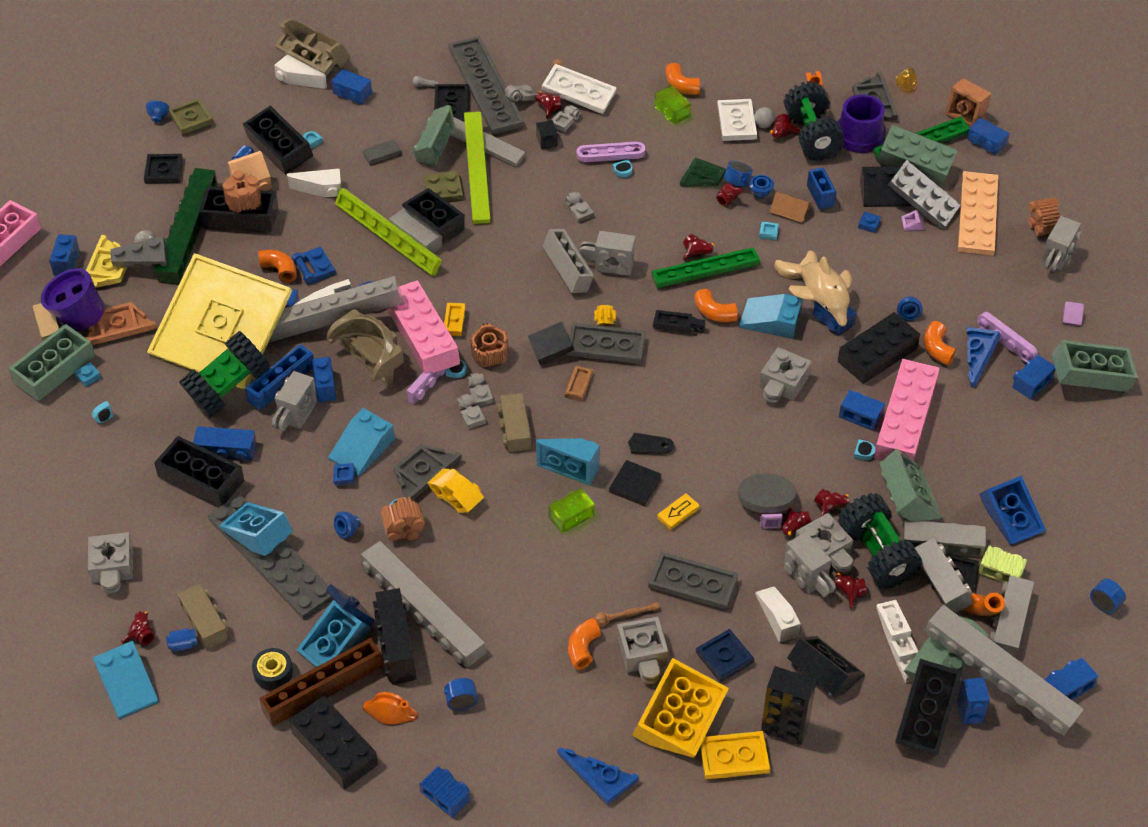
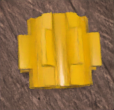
M610 305L597 306V310H594V321H597L599 326H611L613 321H616V310H613V306Z

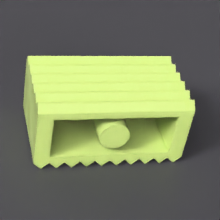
M988 546L978 573L997 581L1008 583L1010 575L1018 578L1022 577L1027 560L1023 559L1020 555H1011V553L1004 552L1001 548Z

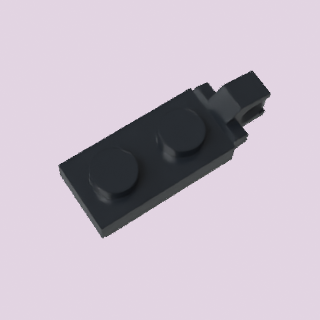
M656 310L653 328L688 333H704L705 320L697 319L688 313Z

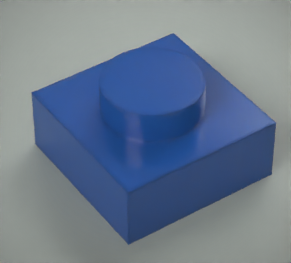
M864 212L858 228L875 233L881 221V216Z
M353 463L334 465L333 482L335 486L354 484L355 466Z

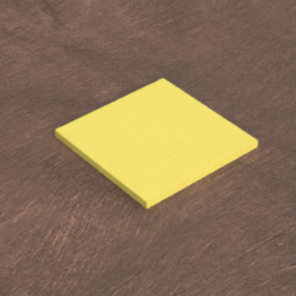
M194 253L147 353L184 368L194 369L199 373L228 349L225 342L238 331H241L263 355L293 290L287 286ZM251 374L246 376L235 387L245 390V387L249 385L252 379Z

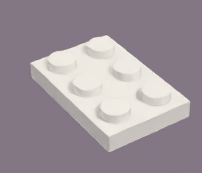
M751 99L717 101L722 141L757 139Z

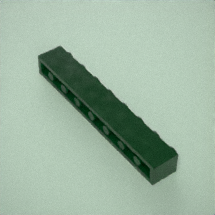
M195 168L193 174L189 176L188 187L184 189L183 200L181 199L179 202V210L175 213L174 223L170 226L168 238L165 239L167 266L156 264L154 268V273L157 275L159 283L179 285L201 228L199 210L206 187H216L217 185L215 170Z

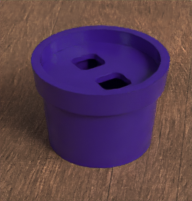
M859 94L848 98L844 102L841 117L838 120L845 138V144L842 146L844 149L856 153H868L884 144L886 139L885 109L880 100L870 95Z
M81 268L69 269L58 274L45 286L41 294L42 306L50 314L56 316L64 325L67 324L76 332L93 326L100 320L105 311V304L95 289L93 279L86 270Z

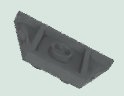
M882 71L877 72L875 77H867L862 82L852 86L854 95L865 94L880 100L885 109L884 118L897 120L898 114Z
M423 444L419 445L394 466V473L406 498L410 497L413 501L429 487L427 483L442 469H450L462 459V454L459 452L455 454L446 453L445 449L432 448Z

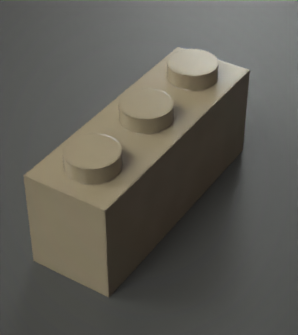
M523 393L501 395L500 403L497 404L498 415H502L499 422L500 429L505 432L502 434L503 445H507L508 452L530 450L531 436Z
M197 584L177 594L183 611L206 650L228 640L227 631L229 626L225 619H220L221 613L217 605H212L210 602L212 598L207 589L204 590L201 584Z

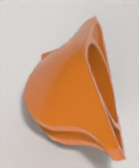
M391 692L376 694L373 699L364 702L362 710L377 721L388 725L415 721L418 713L409 706L408 701Z

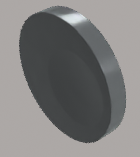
M756 474L747 477L740 483L738 497L740 502L752 511L779 513L793 506L796 500V488L791 481L782 476Z

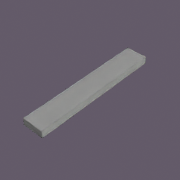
M454 118L455 126L451 136L466 142L465 122ZM483 132L484 151L515 167L525 157L524 151Z

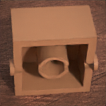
M963 78L952 87L945 114L954 119L962 116L968 126L972 127L979 118L985 120L992 93Z

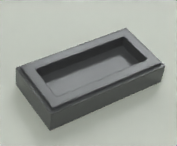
M393 139L364 149L363 155L369 165L401 155V149Z

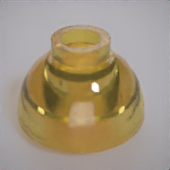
M912 67L903 69L895 77L896 85H900L905 90H914L917 85L915 70Z

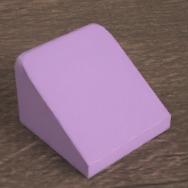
M918 210L901 216L905 231L925 229L923 217Z
M1065 302L1062 324L1081 326L1084 304Z
M762 514L760 516L761 529L781 528L782 514Z

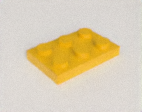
M763 731L704 737L700 745L705 780L770 773Z

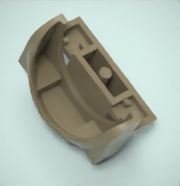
M288 18L280 24L284 34L275 44L276 49L324 73L326 76L334 66L342 69L350 58L342 43L292 18Z
M355 309L335 321L328 331L327 341L332 344L340 339V345L373 373L370 376L373 382L380 379L387 386L394 383L393 370L404 363V351L397 344L395 332L389 330L381 320H377L373 315L368 317L362 313L360 314Z

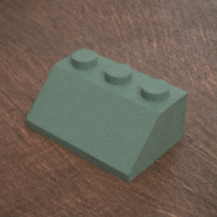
M447 105L436 109L428 117L425 130H422L420 140L413 149L417 162L436 166L455 126L451 106Z

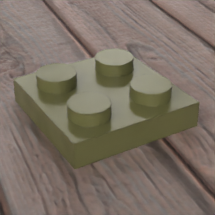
M200 98L168 109L170 117L182 135L213 124V118Z
M458 170L423 175L425 189H431L447 202L463 200Z

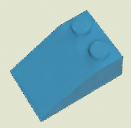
M788 294L748 298L739 328L793 339L800 318L803 299Z
M362 408L351 419L328 459L337 465L353 463L355 475L359 477L395 440L394 426Z
M582 438L538 439L536 441L537 466L590 486L599 470L600 445Z
M246 502L219 525L221 530L246 548L264 556L271 553L273 548L286 540L287 536L293 532L284 512Z
M333 600L297 648V651L317 667L362 643L373 628L342 609Z
M133 641L93 657L97 672L118 719L159 702Z

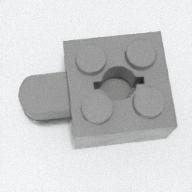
M1060 216L1046 242L1041 264H1044L1045 269L1051 267L1053 272L1056 269L1062 271L1065 265H1069L1072 258L1071 254L1076 253L1079 245L1076 241H1079L1082 231H1079L1081 223Z
M599 231L597 242L583 241L580 245L579 253L583 259L595 261V271L631 276L635 261V236Z
M777 347L761 371L759 387L764 388V399L768 402L776 403L782 396L794 401L810 376L812 361Z
M293 371L290 377L286 378L284 386L275 395L277 412L272 419L273 428L285 431L289 425L301 429L318 402L313 377Z
M829 513L796 531L795 538L807 532L830 557L831 565L838 573L845 574L851 570L853 558L850 554L853 539Z
M129 532L88 537V572L92 584L100 583L105 593H116L120 589L121 580L133 579V545Z
M807 532L789 541L786 545L784 569L795 578L798 586L808 594L817 589L823 597L834 592L836 586L829 577L830 557Z
M653 617L617 624V639L626 672L639 670L644 683H656L660 678L659 666L668 664V649L659 618Z

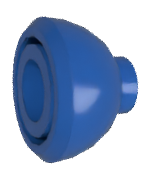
M149 101L145 105L146 111L153 122H161L162 118L168 114V109L170 108L163 101Z
M757 175L750 180V189L757 198H765L773 190L774 181L766 175Z
M912 296L902 298L897 305V314L905 321L918 319L923 311L921 302Z
M338 512L334 517L335 531L343 539L353 536L360 526L359 517L349 512Z

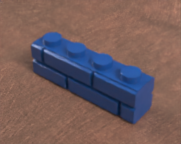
M298 345L245 387L247 401L256 409H263L275 399L276 393L282 389L286 378L290 377L293 371L305 375L313 369V353L303 345Z

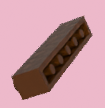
M371 638L260 697L262 712L273 727L304 710L322 696L327 697L383 666L381 651Z

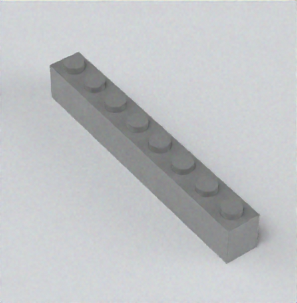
M389 277L284 308L268 343L332 325L353 309L357 310L360 314L366 315L404 304L396 277Z
M381 541L361 554L363 570L366 573L370 572L374 576L376 583L380 586L383 585L387 590L400 588L404 610L409 611L413 615L414 620L418 624H422L431 637L435 636L439 640L441 647L452 653L457 663H462L468 668L486 654L485 642Z
M942 605L929 620L924 631L928 633L930 638L940 642L949 652L960 657L966 665L976 669L983 678L992 681L1002 692L1013 697L1019 705L1025 706L1035 717L1049 724L1055 732L1061 733L1064 736L1083 712V708L945 605Z

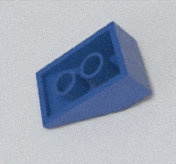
M1022 475L979 494L988 514L1010 545L1046 531Z

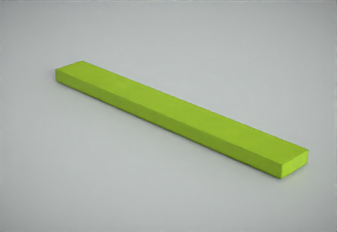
M481 112L464 113L472 220L473 224L490 223Z
M345 188L340 189L335 202L338 207L428 274L436 276L442 262L439 257Z

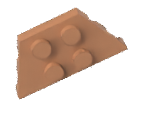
M129 302L105 308L102 317L89 328L88 337L85 338L92 345L154 330L157 327L155 321H150L143 311L138 310L137 306Z

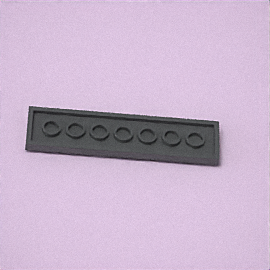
M480 36L449 43V50L466 84H468L469 90L491 134L494 135L524 127V120L514 101H511L506 96V86Z
M240 494L208 514V520L303 620L333 600L326 590L328 584L285 540L273 548L271 553L264 556L252 552L220 529L219 525L247 502Z

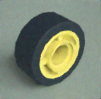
M269 648L258 653L253 659L252 671L254 679L260 687L275 690L291 680L293 667L291 658L286 651L279 648Z

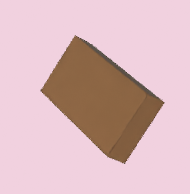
M575 366L565 391V398L583 402L593 376V369Z

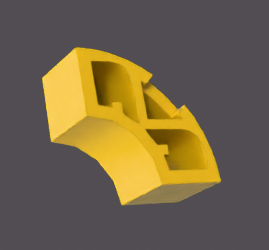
M442 469L427 483L438 499L448 502L458 513L469 512L484 498L480 487L475 483H471L455 469Z

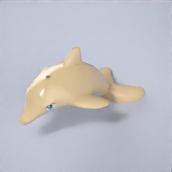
M811 250L807 252L806 257L800 264L781 260L775 261V270L781 276L789 279L803 278L805 286L791 285L789 287V290L796 297L816 301L832 314L840 326H846V313L850 302L848 289L852 281L848 270H844L839 275L829 267L825 256L818 262L817 255Z

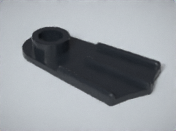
M634 433L628 441L631 453H668L674 448V443L669 438Z

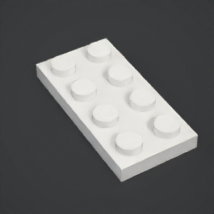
M557 64L553 66L541 88L542 91L556 96L560 95V98L604 114L617 89L614 86Z

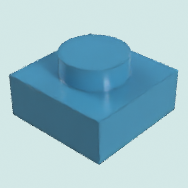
M91 362L74 371L75 376L85 387L101 378L99 371Z

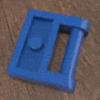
M321 246L304 253H295L291 257L294 264H297L302 272L306 284H312L336 275L335 268ZM305 261H308L309 265L314 271V274L309 272L308 268L304 263Z

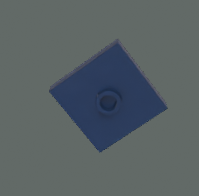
M332 584L328 586L327 592L342 609L365 624L372 626L375 619L364 609L358 599L352 595L348 596Z
M730 629L696 648L698 656L720 682L754 662V657Z

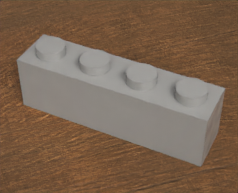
M549 229L542 247L571 293L588 292L594 278L592 271L565 229Z
M904 520L902 540L903 542L905 540L911 542L914 548L934 538L938 545L942 543L947 554L983 558L986 547V529L984 526Z
M932 538L915 547L922 558L923 564L921 567L944 605L954 613L972 605L973 602L970 595L973 593L967 583L963 585L962 581L964 579L960 571H954L955 564L950 556L946 558L947 552L942 543L938 545L935 539Z
M1010 575L1008 583H1003L1001 594L1004 595L1005 606L1000 612V616L995 615L993 627L996 628V632L991 631L990 640L1016 658L1034 581Z

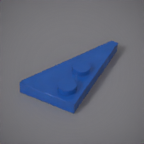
M967 327L968 378L970 386L976 387L1001 334L999 331Z
M561 747L557 749V754L607 805L639 781V776L635 773L632 775L620 771L619 767L607 765L605 762L589 756L584 758L576 755L575 751L570 749H563Z

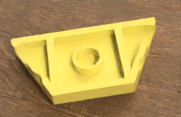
M101 235L86 269L94 281L95 288L121 283L127 267H113L110 249L121 246L115 241L112 243L107 240L105 235Z

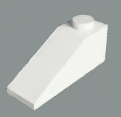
M288 54L274 65L276 78L289 85L323 89L327 87L326 75Z
M340 169L287 174L289 189L321 197H336L342 188Z
M775 587L755 592L779 643L798 638L801 623L792 606Z

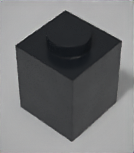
M553 120L536 123V136L540 148L557 147L558 134Z

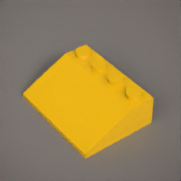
M672 658L632 736L650 746L694 758L729 688Z

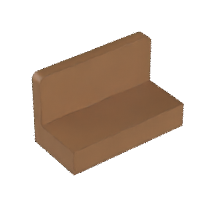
M776 192L770 212L802 223L804 222L807 209H811L812 203Z

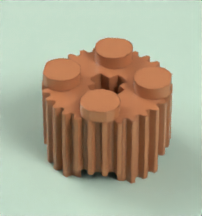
M240 170L235 171L232 177H228L229 179H226L223 183L227 205L230 210L236 211V213L241 212L242 209L244 211L245 209L249 210V208L251 210L256 209L261 199L257 177L252 176V174H245Z
M1056 197L1028 203L1029 211L1031 212L1028 223L1030 228L1035 229L1036 236L1050 234L1060 216H1063L1059 214L1057 206H1060Z
M490 323L484 326L481 325L477 329L478 331H475V334H472L470 338L473 359L481 367L488 365L489 367L491 365L494 367L495 364L505 363L509 352L507 332L501 328H495Z
M400 497V499H397V503H393L389 507L388 505L383 506V509L380 511L383 525L390 541L405 538L415 540L419 537L418 533L424 528L425 521L421 508L410 497Z

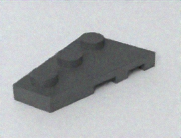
M164 237L110 249L113 267H134L136 264H145V267H150L153 264L167 266Z

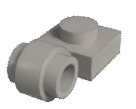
M509 85L505 89L506 96L511 101L519 99L522 102L535 100L536 93L528 85Z
M566 106L564 113L560 111L552 119L555 128L565 133L574 123V120L580 117V111L575 106Z
M579 192L567 194L565 202L570 207V213L578 223L594 217V212L586 201L582 202Z
M478 372L470 374L467 377V382L471 388L470 395L472 394L475 401L474 406L479 405L480 407L492 404L493 396L488 384L483 385L485 384L483 374Z
M465 394L457 399L458 407L462 410L461 417L468 430L486 424V419L479 405L474 406L475 401L472 394Z

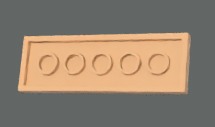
M963 171L958 252L994 256L998 175Z

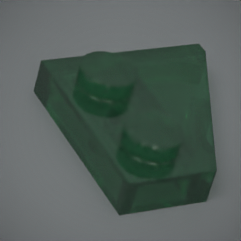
M695 157L682 177L680 186H719L726 169Z

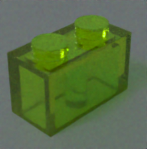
M672 85L655 93V108L660 110L665 118L674 125L691 117V104Z
M582 488L570 492L566 497L556 500L548 506V518L562 534L595 515V504Z

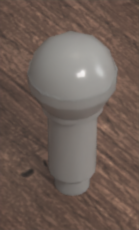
M415 76L412 80L415 87H435V84H438L434 80H427L420 76Z

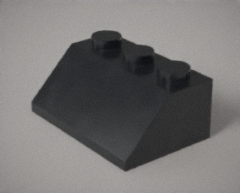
M901 166L862 167L860 187L863 207L912 206L888 186V183Z
M429 188L402 203V207L438 234L452 239L465 229V214Z
M818 636L799 638L787 657L795 669L805 672L808 677L817 679L816 684L819 683L824 687V692L832 697L844 695L865 674Z

